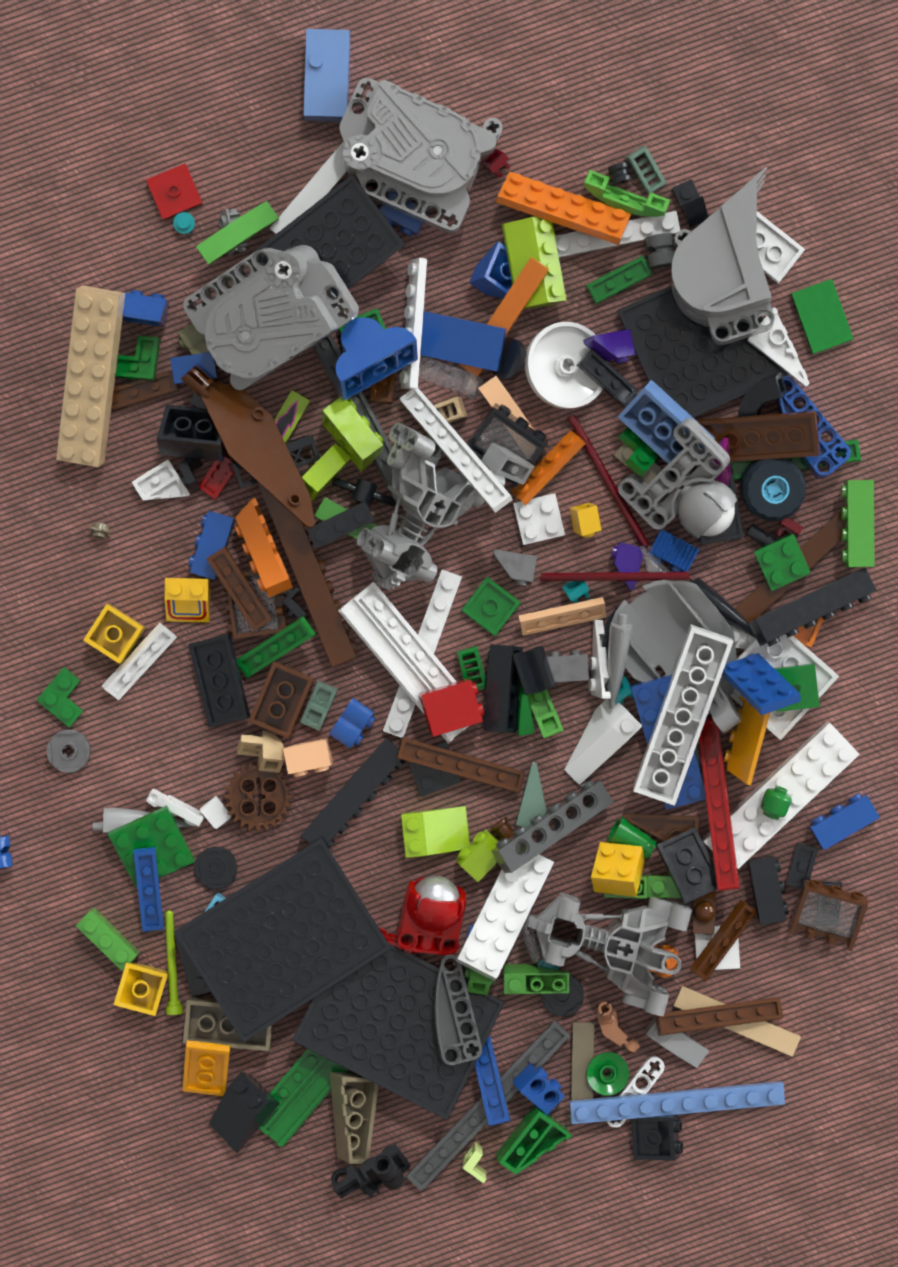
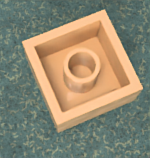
M328 738L283 748L288 774L293 773L294 777L307 775L308 770L315 769V773L326 771L333 764Z

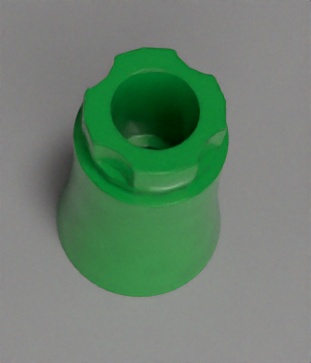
M622 816L614 823L606 840L607 843L643 847L645 859L650 857L657 843Z

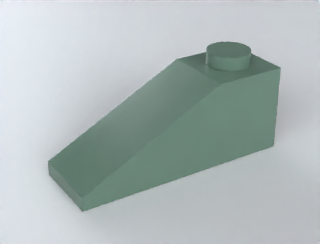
M534 761L531 762L515 822L518 826L527 827L531 824L530 820L539 814L543 816L547 811L537 763Z

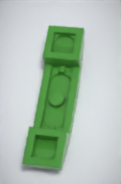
M589 170L583 186L605 204L639 216L659 217L665 215L670 203L669 199L651 192L648 199L608 184L610 177Z
M548 691L528 695L530 707L543 738L545 739L563 732L564 729Z

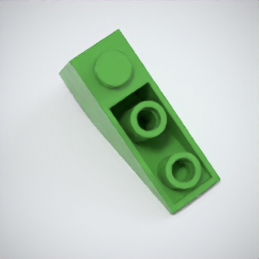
M504 964V994L569 993V972L529 964Z

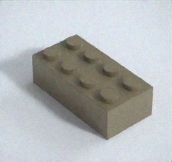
M189 996L187 999L183 1036L184 1044L189 1040L229 1045L230 1048L270 1051L273 1024L243 1043L216 999Z

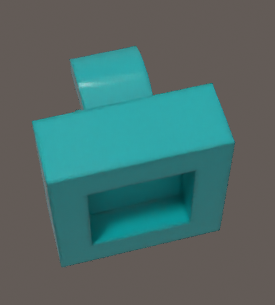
M569 581L561 586L571 602L578 603L577 598L583 594L587 599L589 598L588 591L590 589L584 581Z
M624 675L615 704L618 702L624 704V698L627 696L634 697L629 681Z

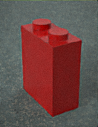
M468 678L418 693L430 735L433 737L483 722L484 710L482 704L478 703L476 695L479 694L476 683H472Z

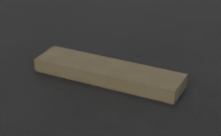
M572 1021L571 1101L593 1099V1089L587 1081L586 1072L588 1064L594 1058V1022Z

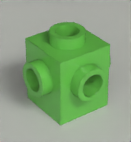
M465 966L464 978L467 980L468 992L488 995L490 985L494 984V981Z

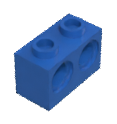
M530 1063L513 1080V1083L524 1096L548 1115L565 1097L560 1090L562 1085L554 1078L550 1080L547 1077L548 1073L541 1066L536 1068Z

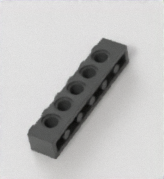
M589 780L583 783L581 790L567 794L564 797L565 801L548 807L546 814L543 816L539 814L530 820L531 824L527 827L521 826L513 832L514 836L497 842L495 844L497 847L491 852L503 872L513 873L613 804L614 801L602 781ZM585 796L588 799L587 807H585L583 804V798ZM567 808H569L572 813L570 818L566 816ZM551 819L555 824L553 830L549 828V821ZM533 831L538 835L536 842L532 840ZM516 843H519L521 847L518 854L514 849Z

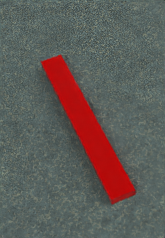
M707 718L698 740L717 889L719 892L740 889L720 729L713 718Z

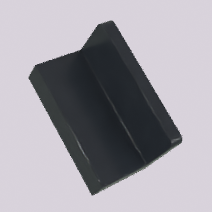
M537 646L526 652L513 654L526 695L539 694L556 687L543 646Z

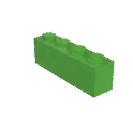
M874 480L844 481V485H841V498H844V507H841V519L844 520L845 528L841 529V540L845 541V550L841 552V561L845 563V567H875Z

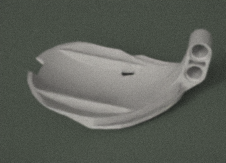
M660 580L643 585L642 587L646 591L631 603L624 599L612 619L613 623H618L619 613L627 614L626 624H632L625 668L638 683L660 678V674L655 669L658 665L665 672V675L662 677L673 674L690 624L732 638L733 644L726 664L737 660L733 629L696 584L688 581ZM721 675L709 711L716 725L725 734L740 723L742 719L738 709L729 697L735 688Z

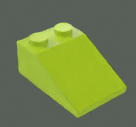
M466 806L401 813L406 858L459 851L470 846Z

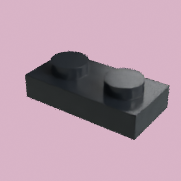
M796 842L786 885L802 888L803 880L810 881L818 848Z

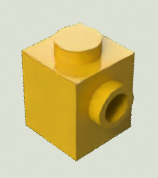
M585 503L569 508L574 533L586 538L595 535V532L602 530L597 505Z

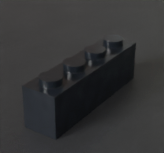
M490 644L488 671L486 673L487 688L484 696V731L516 733L520 677L513 654L523 652V647Z

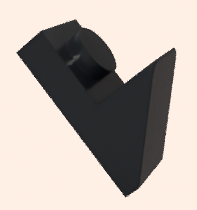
M692 179L672 188L689 228L704 222L709 217L704 198L699 195Z

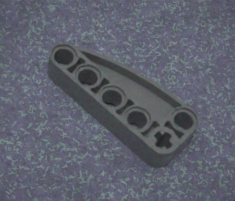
M447 955L440 961L434 989L433 1010L436 1042L440 1060L447 1066L475 1060L482 1054V1045L460 963L456 962L457 957L454 955ZM447 959L454 961L455 969L453 971H448L445 968L444 963ZM455 980L460 983L461 988L459 992H453L450 989L451 981ZM457 1002L465 1004L466 1010L463 1014L456 1011L455 1005ZM463 1023H468L471 1026V1033L469 1035H464L461 1032V1025ZM469 1044L472 1047H476L477 1052H474V1056L466 1052ZM449 1049L453 1050L456 1054L453 1062H449L445 1058V1053Z

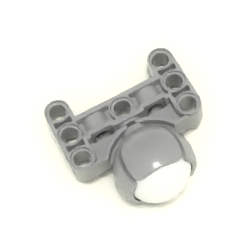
M687 418L674 429V437L684 449L649 484L639 475L630 474L620 482L618 491L654 529H663L679 514L682 526L693 537L715 536L724 532L731 525L735 515L734 504L737 502L736 495L727 485L714 480L729 465L730 457L697 421ZM683 427L689 430L690 435L684 432ZM698 443L703 444L704 447H705V450H702V449L699 447V444H698ZM714 459H717L720 462L721 466L717 465L714 462ZM700 464V466L691 474V472L693 471L692 468L695 465L698 466ZM670 471H673L677 478L673 477ZM628 483L632 484L634 489H631L628 486ZM669 493L670 495L665 499L664 496ZM643 498L649 502V505L644 503ZM658 514L662 515L664 520H661Z

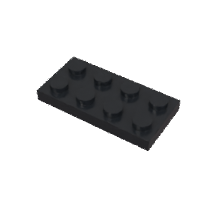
M226 634L188 644L209 728L250 718L231 635Z

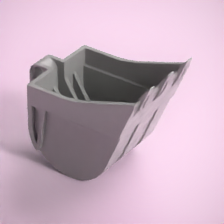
M767 167L681 241L674 253L671 281L674 300L685 316L698 324L709 327L712 339L718 345H725L767 332L774 324L775 318L770 304L772 296L759 258L756 238L757 194L765 184L763 180L766 177L764 173L767 171ZM763 315L768 316L770 323L768 325H761L758 318ZM738 323H747L749 325L748 331H739L737 328ZM718 329H725L728 332V336L723 339L718 338L716 331Z

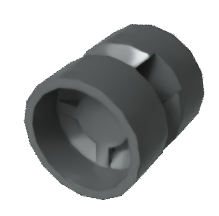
M661 233L646 237V250L650 252V255H648L649 269L672 266L675 251L671 250L674 246L672 233Z

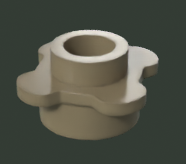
M95 522L92 524V527H89V534L95 539L104 540L111 537L110 527L107 524Z

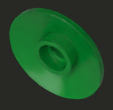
M600 1053L588 1064L586 1072L587 1081L590 1087L601 1095L617 1094L628 1082V1065L616 1053ZM605 1069L610 1070L608 1076L603 1075Z

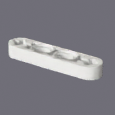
M656 1055L649 1056L618 1096L647 1094L664 1071L665 1065L663 1060ZM651 1061L653 1063L659 1061L658 1066L660 1068L652 1070L650 1074L654 1077L650 1079L647 1074L643 1073V1070L645 1069L648 1073L651 1069L649 1063ZM639 1077L647 1079L648 1083L645 1088L640 1089L635 1085ZM627 1119L614 1120L613 1122L607 1121V1123L611 1127L617 1128L623 1125Z

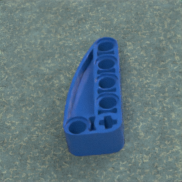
M783 376L784 383L789 385L791 391L787 392L782 398L776 399L779 414L816 411L820 455L801 457V459L816 478L825 479L846 463L850 458L851 450L795 380L789 376ZM793 401H802L804 408L797 409L793 405ZM826 433L830 435L831 442L826 443L822 441L821 434ZM842 451L844 455L837 458L835 456L836 453ZM824 463L828 467V472H820L817 465Z

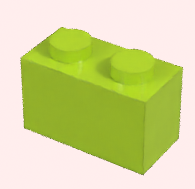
M485 829L474 837L473 843L468 848L465 847L459 852L456 860L466 872L479 882L497 863L491 851L497 847L495 844L499 841Z

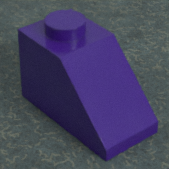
M630 329L593 335L583 340L585 346L589 349L592 348L606 362L615 361L616 364L627 362L628 357L635 355Z
M619 542L618 546H613L611 558L614 559L613 565L618 572H639L645 548ZM623 581L628 590L634 591L636 581Z

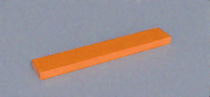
M531 257L487 324L507 328V335L550 269ZM460 364V366L476 377H479L484 370L483 368Z

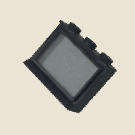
M495 403L466 444L480 460H482L491 443H495L507 448L533 465L548 446L547 436L539 429L535 431L529 427V423L524 418H517L512 415V411L507 406ZM505 478L516 487L518 486V482Z

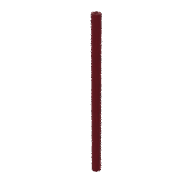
M575 414L567 418L576 435L586 443L583 446L636 539L642 548L649 545L648 540L623 497L619 494L618 488Z
M689 572L541 573V581H689L690 578Z

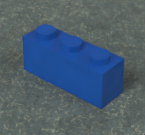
M209 511L208 515L204 514L201 526L204 528L202 534L197 535L194 547H197L195 556L191 555L188 567L191 568L190 573L217 581L218 576L206 558L225 546L227 548L236 519Z
M857 793L848 799L849 803L844 806L838 804L831 808V813L825 817L819 815L811 820L812 824L808 827L821 849L826 850L880 818L867 795Z

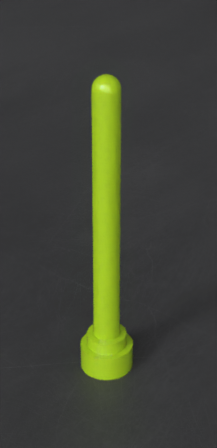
M168 910L165 912L170 1001H167L166 1015L183 1014V1004L178 1000L173 912Z

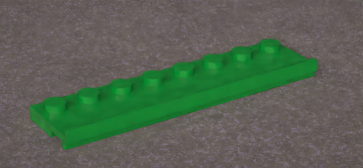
M306 1049L270 1091V1094L280 1104L259 1129L271 1137L277 1145L283 1147L331 1091L330 1072H347L348 1069Z

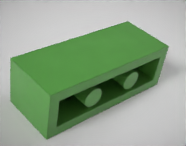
M95 907L76 925L121 971L124 970L126 962L130 963L140 953Z

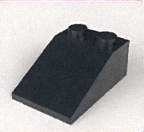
M240 1072L226 1089L209 1124L238 1153L280 1103L253 1075Z

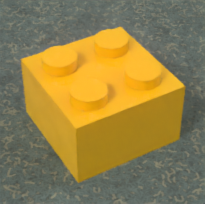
M106 604L83 641L117 663L122 664L146 627L111 604Z
M600 842L591 875L594 892L637 897L645 864L643 847Z

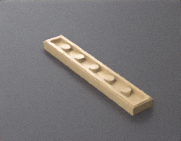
M681 985L673 1005L682 1010L724 1005V1003ZM767 1021L724 1027L792 1057L801 1036Z

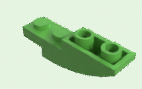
M660 874L642 875L637 897L604 893V898H681L671 876Z

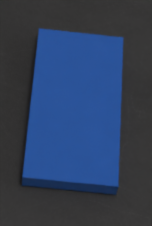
M423 311L420 355L497 372L499 371L507 328Z

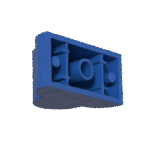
M357 318L350 321L342 330L341 343L343 354L336 363V376L340 397L345 401L418 360L417 339L407 329L401 327H391L384 330L377 321L370 318Z

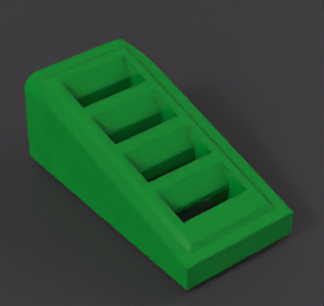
M478 646L457 651L463 678H468L471 681L482 679V683L476 684L477 689L487 688ZM471 654L476 656V658L463 661L464 656ZM475 662L478 664L476 667L465 669L467 664ZM478 670L480 672V675L467 677V673Z
M523 686L519 690L518 736L535 732L528 695L525 694Z

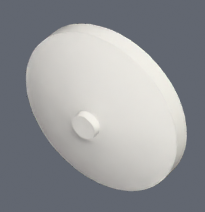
M559 322L542 329L530 342L525 357L526 376L533 391L547 404L561 409H573L590 403L602 391L599 385L576 366L589 349L584 345L583 340L595 335L590 329L574 322Z

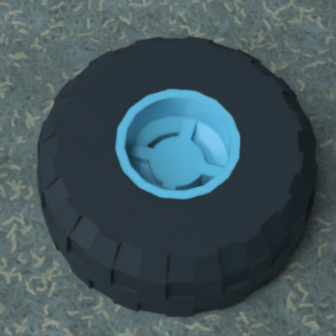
M786 458L757 460L751 463L742 475L740 484L741 498L746 508L756 517L768 521H779L787 517L789 518L802 506L806 496V481L801 470Z

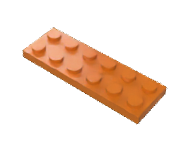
M509 172L496 200V203L617 245H619L631 217V213L625 212L622 209L607 206L601 202L584 198L581 195H576L561 188H555L541 181H535Z

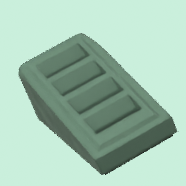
M641 146L625 156L626 161L648 195L667 183L646 146ZM640 155L644 156L643 159L639 160L638 162H635V158L639 157ZM647 162L649 164L642 170L639 169V166ZM652 169L654 173L645 178L643 174ZM657 177L658 181L649 186L647 182Z

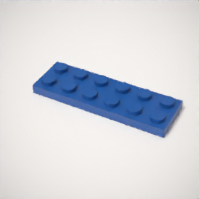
M673 674L631 686L647 745ZM695 751L676 804L674 806L664 802L666 810L706 799L705 787Z

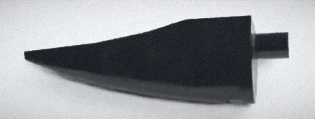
M699 577L695 581L689 578L688 582L696 584L730 625L756 638L749 622L728 601Z

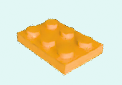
M187 1040L182 1091L223 1096L227 1086L230 1046Z

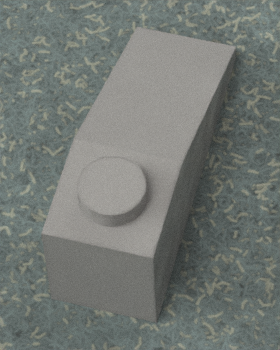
M655 1016L644 1030L647 1036L696 1068H698L709 1052L707 1048L686 1033L658 1036Z

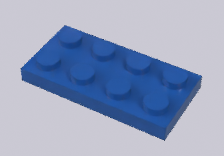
M759 653L751 654L748 657L725 664L722 676L760 715L801 701L800 693Z

